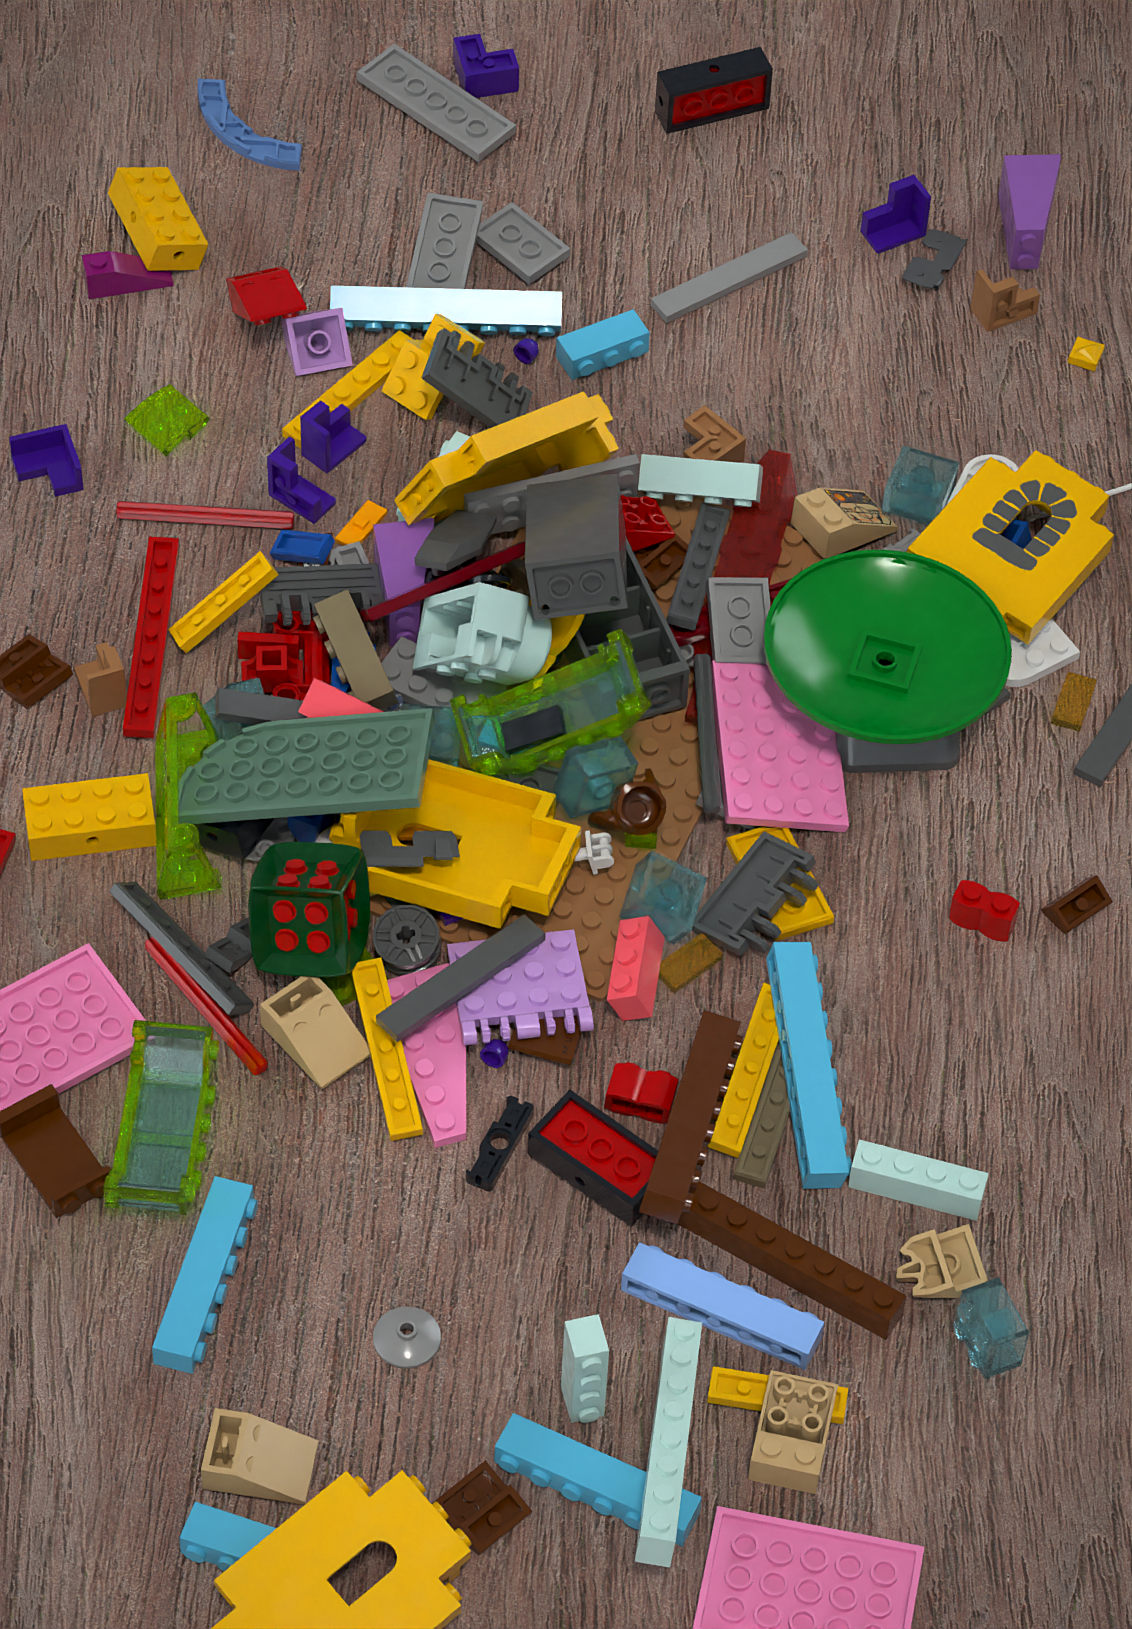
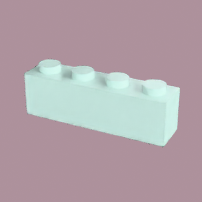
M641 454L638 490L646 493L648 497L660 500L663 499L665 494L675 495V500L682 502H693V497L704 498V503L722 505V500H733L734 506L751 507L752 502L760 503L763 467L760 464Z
M859 1139L851 1166L848 1187L977 1221L989 1173Z
M599 1314L565 1321L561 1390L571 1423L579 1421L582 1423L593 1422L599 1417L604 1416L609 1348Z

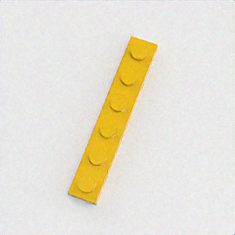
M400 330L397 331L282 428V436L285 439L288 437L293 438L295 445L301 449L300 416L319 401L327 404L330 412L340 404L345 405L351 412L386 382L405 340L414 339Z
M382 958L358 962L351 971V976L390 1141L423 1135V1128L402 1041L396 1042L376 1023V1015L393 1004Z
M764 982L759 991L718 1119L715 1121L716 1126L711 1142L707 1145L709 1148L736 1158L741 1153L779 1039L771 986Z

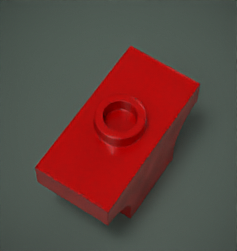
M287 645L256 646V655L250 660L241 661L243 692L270 693L281 683L303 684V660L289 656Z

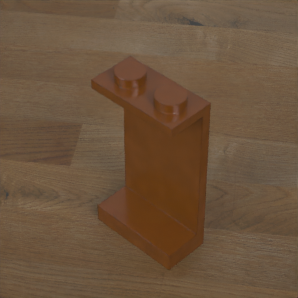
M52 1084L0 1111V1138L55 1218L63 1214L75 1212L85 1202L104 1196L114 1187L112 1169L109 1165L102 1168L60 1108L59 1095Z

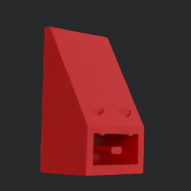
M282 266L226 278L232 312L249 322L254 321V325L270 323L271 317L282 315L283 319L299 316V311L307 309L288 269Z
M621 495L626 538L633 552L675 536V532L655 498L648 496L626 497Z

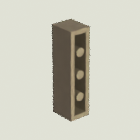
M348 589L315 603L314 606L318 615L314 616L313 619L320 634L326 632L329 640L324 642L331 659L337 657L341 664L336 667L342 684L349 682L352 691L348 692V694L380 710L397 704L398 701Z

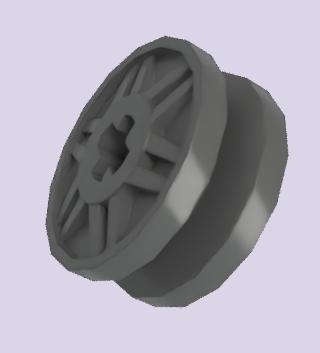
M399 905L388 909L378 918L374 926L373 945L377 958H382L383 966L389 973L402 976L432 968L441 954L442 940L439 927L435 918L426 909L415 905ZM410 938V943H404V939Z

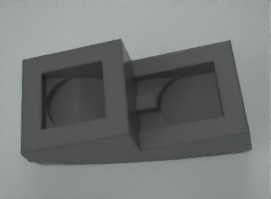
M249 917L230 926L227 937L209 945L204 957L228 973L250 960L253 956Z

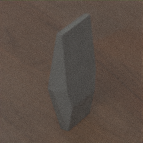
M456 510L432 529L425 538L414 558L415 565L432 568L434 576H442L445 574V571L481 554L497 522V517Z

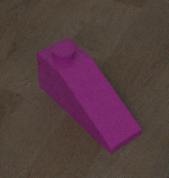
M114 251L82 255L83 275L88 299L174 286L170 270L147 271L140 256Z

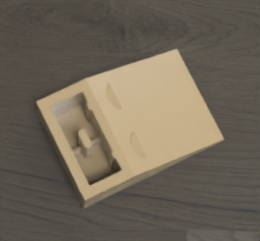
M301 976L260 1004L261 1026L321 1090L370 1057L368 1044L333 992L319 977Z
M770 1370L751 1456L748 1480L816 1494L838 1384Z
M215 1408L201 1467L202 1488L305 1505L319 1440L250 1413Z

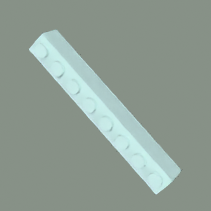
M668 1317L662 1348L635 1562L670 1567L676 1542L702 1322Z

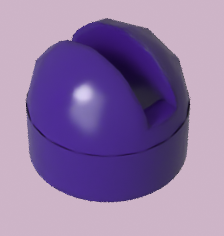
M530 338L519 341L513 348L514 355L520 362L530 364L539 353L537 342Z
M500 1039L490 1040V1043H486L481 1050L480 1057L488 1066L500 1068L508 1058V1047Z

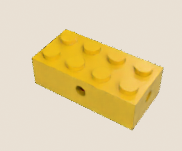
M117 167L108 190V195L147 271L199 270L209 244L169 168Z
M148 773L22 788L31 861L157 846Z

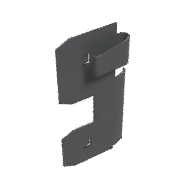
M929 229L922 243L927 247L939 250L933 261L922 257H913L902 277L909 282L930 289H939L944 280V276L940 275L941 271L952 269L968 238L960 239L961 237L940 230Z
M362 831L359 836L361 849L366 857L367 867H423V857H433L434 860H453V857H460L457 838L452 831H415L412 836L414 846H393L391 836L387 831Z

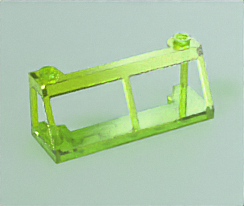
M196 692L165 699L155 738L157 894L161 900L222 888L221 873L218 868L214 869L203 851L199 843L197 828L190 823L179 824L178 783L189 765L197 764L203 758V751L219 741L218 733ZM197 711L206 729L178 735V723L190 719ZM197 855L198 859L191 860V856Z

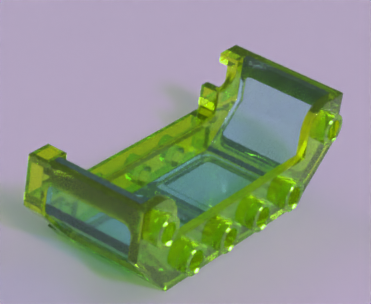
M620 628L608 633L607 637L610 645L606 647L603 644L598 645L599 653L491 698H487L482 693L478 695L479 700L469 704L464 694L450 699L449 701L469 766L475 772L484 775L529 773L536 770L541 764L548 761H559L570 752L578 749H588L599 740L607 737H617L624 730L633 727L652 704L645 694L632 654L634 649L630 638ZM555 705H559L563 709L567 734L511 755L506 752L501 723Z
M134 1020L132 1037L135 1040L133 1051L130 1054L131 1067L112 1170L109 1171V1176H106L103 1190L105 1207L119 1209L120 1206L168 1210L178 1211L180 1215H186L191 1204L194 1202L195 1190L200 1191L202 1171L198 1170L199 1162H204L206 1157L207 1145L202 1140L203 1134H209L211 1114H207L208 1105L213 1106L215 1102L216 1086H211L213 1060L218 1058L219 1041L213 1038V1027Z

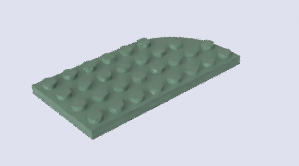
M433 708L279 720L243 728V734L226 742L220 739L203 751L204 757L194 767L189 766L186 769L174 795L170 813L171 822L174 826L420 807L435 722Z

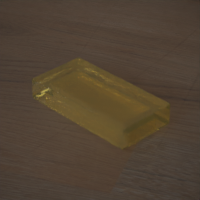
M1068 671L1051 719V724L1080 732L1096 688L1097 679Z
M701 933L661 961L658 978L675 994L721 961L723 953Z

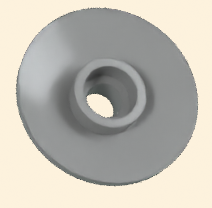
M398 1307L388 1311L378 1320L373 1331V1344L377 1354L386 1363L397 1368L410 1369L426 1364L436 1355L441 1343V1332L436 1320L428 1312L416 1307ZM409 1329L413 1332L411 1334L405 1335L401 1331Z

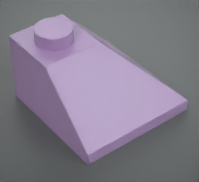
M342 308L299 314L297 317L287 319L281 317L285 344L295 376L353 365Z

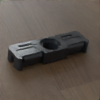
M508 1096L506 1098V1108L498 1122L493 1121L479 1146L478 1159L471 1171L466 1169V1182L488 1192L494 1189L533 1118L534 1107L531 1103L525 1101L522 1105L518 1103L519 1099L517 1097ZM501 1137L506 1139L509 1145L504 1149H496L491 1145V1141Z

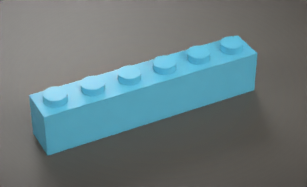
M217 1176L214 1177L152 1346L154 1364L193 1374L197 1362H203L207 1350V1343L204 1341L207 1333L212 1334L217 1323V1314L215 1313L217 1305H223L226 1299L228 1285L225 1283L228 1275L233 1276L236 1271L238 1256L235 1255L238 1247H244L248 1235L246 1224L248 1219H254L257 1212L258 1200L254 1199L253 1185Z
M515 1413L512 1414L495 1445V1463L509 1473L517 1472L540 1487L548 1486L571 1501H582L592 1506L598 1513L606 1516L613 1515L624 1520L629 1527L639 1530L646 1479L645 1471ZM683 1488L675 1544L682 1547L700 1514L702 1502L701 1496Z

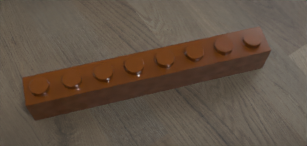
M706 1010L703 1011L639 1212L678 1224L682 1212L689 1213L694 1194L688 1191L689 1188L696 1190L701 1175V1170L695 1168L696 1165L702 1167L704 1165L709 1148L703 1146V1143L710 1144L716 1126L710 1123V1120L717 1121L723 1103L717 1101V1097L722 1099L725 1097L730 1080L724 1079V1075L731 1077L736 1058L731 1057V1053L738 1054L743 1036L737 1035L740 1021Z
M698 1181L696 1190L689 1188L688 1192L694 1194L689 1213H681L678 1225L887 1340L903 1316L907 1295Z

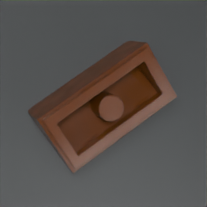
M1095 875L1086 878L1044 906L1041 910L1063 934H1066L1113 901L1099 877Z

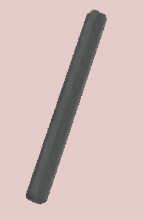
M696 654L694 657V676L703 810L707 814H716L720 811L721 799L711 657L708 654Z

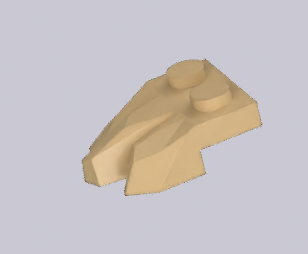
M969 1224L937 1234L935 1229L912 1236L900 1249V1252L912 1259V1261L897 1268L896 1279L899 1282H918L913 1287V1297L959 1298L990 1287Z

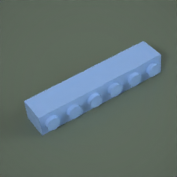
M639 1242L622 1273L621 1291L690 1321L702 1322V1326L805 1371L822 1339L825 1322L819 1320L816 1315L791 1308L780 1299H770L763 1296L747 1285L740 1286L726 1280L723 1275L717 1272L705 1271L696 1267L691 1261L677 1259L653 1245L647 1246Z

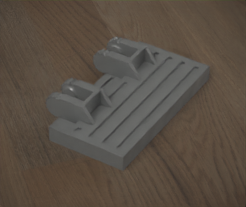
M444 328L437 333L421 377L423 380L490 428L526 414L533 392L525 386L516 389L519 379L513 372L508 374L502 383L501 380L505 366L499 362L493 364L481 354L474 356L471 360L475 344L469 340L464 342L458 351L457 347L461 334L455 330L450 332Z
M377 563L274 567L279 575L259 591L264 623L277 622V611H281L284 626H291L293 614L291 611H300L302 624L310 625L311 620L314 621L313 617L318 615L314 606L315 603L347 589L356 608H360V611L384 601Z
M764 831L689 923L691 930L739 956H742L748 947L765 954L770 948L768 943L753 932L758 930L777 939L781 934V930L774 923L759 916V914L771 919L786 900L799 906L805 904L807 901L806 896L801 891L791 887V885L795 883L811 892L817 889L819 885L814 878L796 869L798 867L809 872L816 863L814 856Z

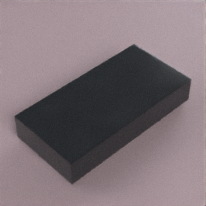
M559 705L501 723L505 750L510 755L567 736L563 709Z

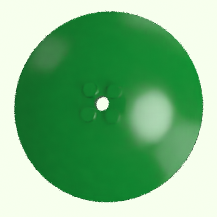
M852 551L825 558L810 565L795 575L780 590L768 611L764 630V653L767 665L774 681L787 699L802 713L822 726L842 735L873 743H923L937 740L965 729L980 719L995 704L1008 680L1011 666L1012 647L1008 628L1002 614L990 597L972 580L957 570L936 560L902 551ZM888 660L892 664L889 666H884L879 664L878 661Z

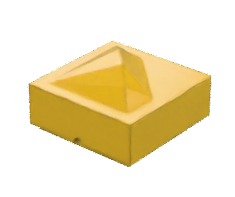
M1077 337L1069 355L1068 363L1095 371L1103 355L1105 345Z

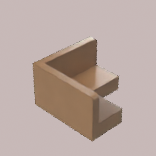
M981 269L976 271L970 309L986 331L989 332L1037 314L1040 294L1036 288L1033 287L1023 291L1021 288H1018L1019 284L1014 277L992 283Z
M706 405L684 420L683 428L699 441L683 452V458L744 462L746 438Z
M107 642L95 645L96 661L74 667L75 675L92 717L126 707L127 696L124 668L115 646L109 647Z

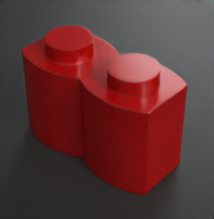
M961 880L952 897L949 919L962 928L979 930L984 936L992 940L1007 942L1016 925L1020 903L1008 894L990 892L985 886L977 882Z
M631 1062L615 1063L605 1097L604 1108L618 1114L636 1115L650 1122L666 1124L673 1107L679 1079L667 1071H646Z

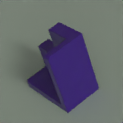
M480 34L453 37V63L463 90L475 98L519 91V65L513 49L486 53Z
M911 175L889 184L886 204L863 212L860 232L876 253L885 252L926 236L931 203L930 194L917 177Z
M319 401L300 416L301 455L326 474L367 441L364 434L351 426L350 409L343 404H340L330 412L329 406Z
M67 424L9 437L11 461L18 482L48 475L55 497L84 490L82 468Z
M288 437L267 456L269 496L313 524L336 504V499L298 475L295 440Z

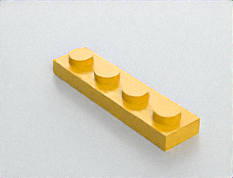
M259 551L168 630L178 646L185 653L189 652L279 574L269 559Z
M713 1366L707 1403L762 1411L769 1375ZM838 1386L831 1423L843 1424L848 1395V1388Z

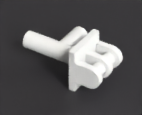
M585 831L586 847L580 848L574 862L589 860L593 874H598V869L607 868L614 864V858L611 856L613 849L609 844L611 842V835L605 832L591 835L590 831Z

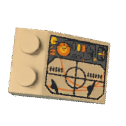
M819 487L796 496L794 500L791 524L824 559L896 532L898 526L861 490Z

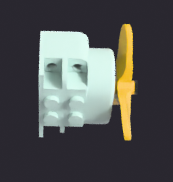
M481 582L432 595L424 599L412 669L422 670L431 668L435 669L436 673L440 675L464 677V681L470 683H482L483 679L503 685L529 681L525 716L538 711L545 674L551 665H558L561 660L562 651L578 631L585 614L534 620L532 606H528L530 600L528 596Z

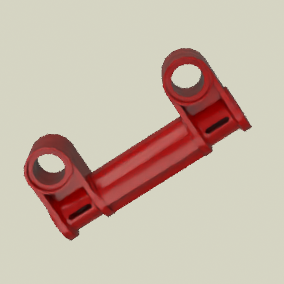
M280 611L278 612L277 622H273L272 634L298 635L300 637V650H303L304 684L281 683L274 688L273 696L303 701L314 678L330 685V655L324 644L329 638L326 632L320 634L315 621L311 620L310 625H303L300 611H291L293 614L291 626H284Z

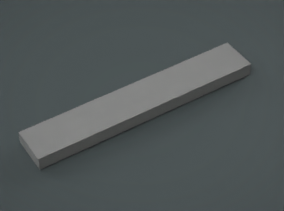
M790 232L651 298L650 305L668 323L807 257L808 249Z

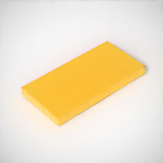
M762 826L726 838V845L736 865L764 831L797 848L799 847L789 828ZM798 867L796 868L814 878L811 870L809 872H806ZM792 883L791 887L801 891L806 896L807 901L805 904L799 906L786 900L771 919L763 916V918L774 923L781 930L778 938L774 939L775 942L834 923V915L819 886L814 892H811Z

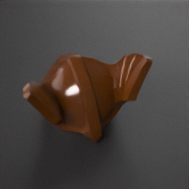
M651 768L645 769L646 779L643 781H630L619 784L611 797L609 808L605 812H591L588 821L613 831H621L635 836L647 835L649 833L657 834V828L662 823L666 813V800L661 793Z

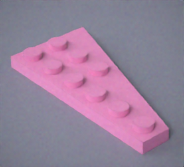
M449 963L388 979L387 983L392 1003H395L449 966ZM455 1002L401 1039L414 1095L434 1148L466 1139V1046L463 1044Z

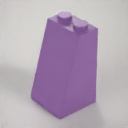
M1060 154L1004 155L998 197L1010 269H1038L1055 196L1061 161Z
M427 518L409 526L406 521L373 525L374 563L378 565L384 600L425 583V577L432 568L416 566L414 558L425 538L434 529V518ZM424 599L385 615L384 619L390 647H394L401 636L417 643Z

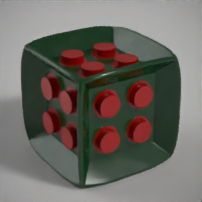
M283 842L270 846L264 852L252 875L248 899L251 950L255 966L258 970L287 976L338 977L349 974L355 968L367 943L370 923L368 867L362 849L335 843Z

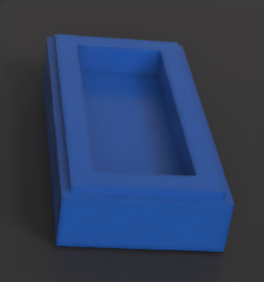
M281 530L270 551V555L274 560L323 565L335 540L331 534Z

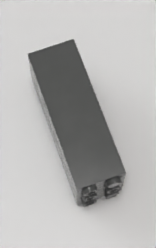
M618 473L527 485L525 567L534 620L628 609L626 528ZM612 596H616L618 599L616 601H612L610 598ZM548 605L549 608L544 610L542 609V606Z
M627 538L628 609L585 614L578 631L563 650L600 731L687 706L690 668ZM612 596L610 599L612 601H616L618 598L616 596ZM544 605V610L549 608L548 605Z

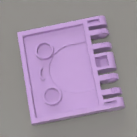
M574 929L546 932L544 942L456 1001L464 1046L477 1044L476 1027L480 1028L482 1043H490L491 1030L488 1025H500V1036L503 1041L511 1039L509 1023H514L517 1039L540 1037L539 1019H544L547 1036L555 1034L556 1025L553 1018L564 1017V1026L567 1033H575L573 1015L577 1016L580 1032L594 1030L593 1016L589 1006ZM486 940L447 944L449 965Z

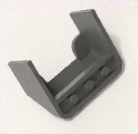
M960 731L937 740L914 744L873 743L835 732L837 750L841 755L842 770L848 773L948 770L956 766L959 760Z

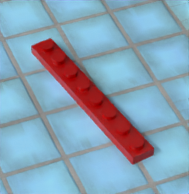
M149 536L123 722V737L154 738L179 553V538Z

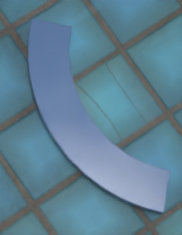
M198 79L199 107L208 127L218 139L236 153L257 163L285 170L300 171L302 144L279 141L267 136L261 137L253 133V129L231 111L226 96L225 80Z

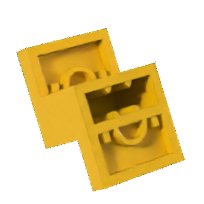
M442 314L434 315L423 340H405L381 390L425 420H432L444 395L421 378L437 333L444 328L450 332L455 330L460 333L461 339L457 347L458 351L464 342L468 340L475 344L471 360L474 356L481 353L485 344L484 341Z

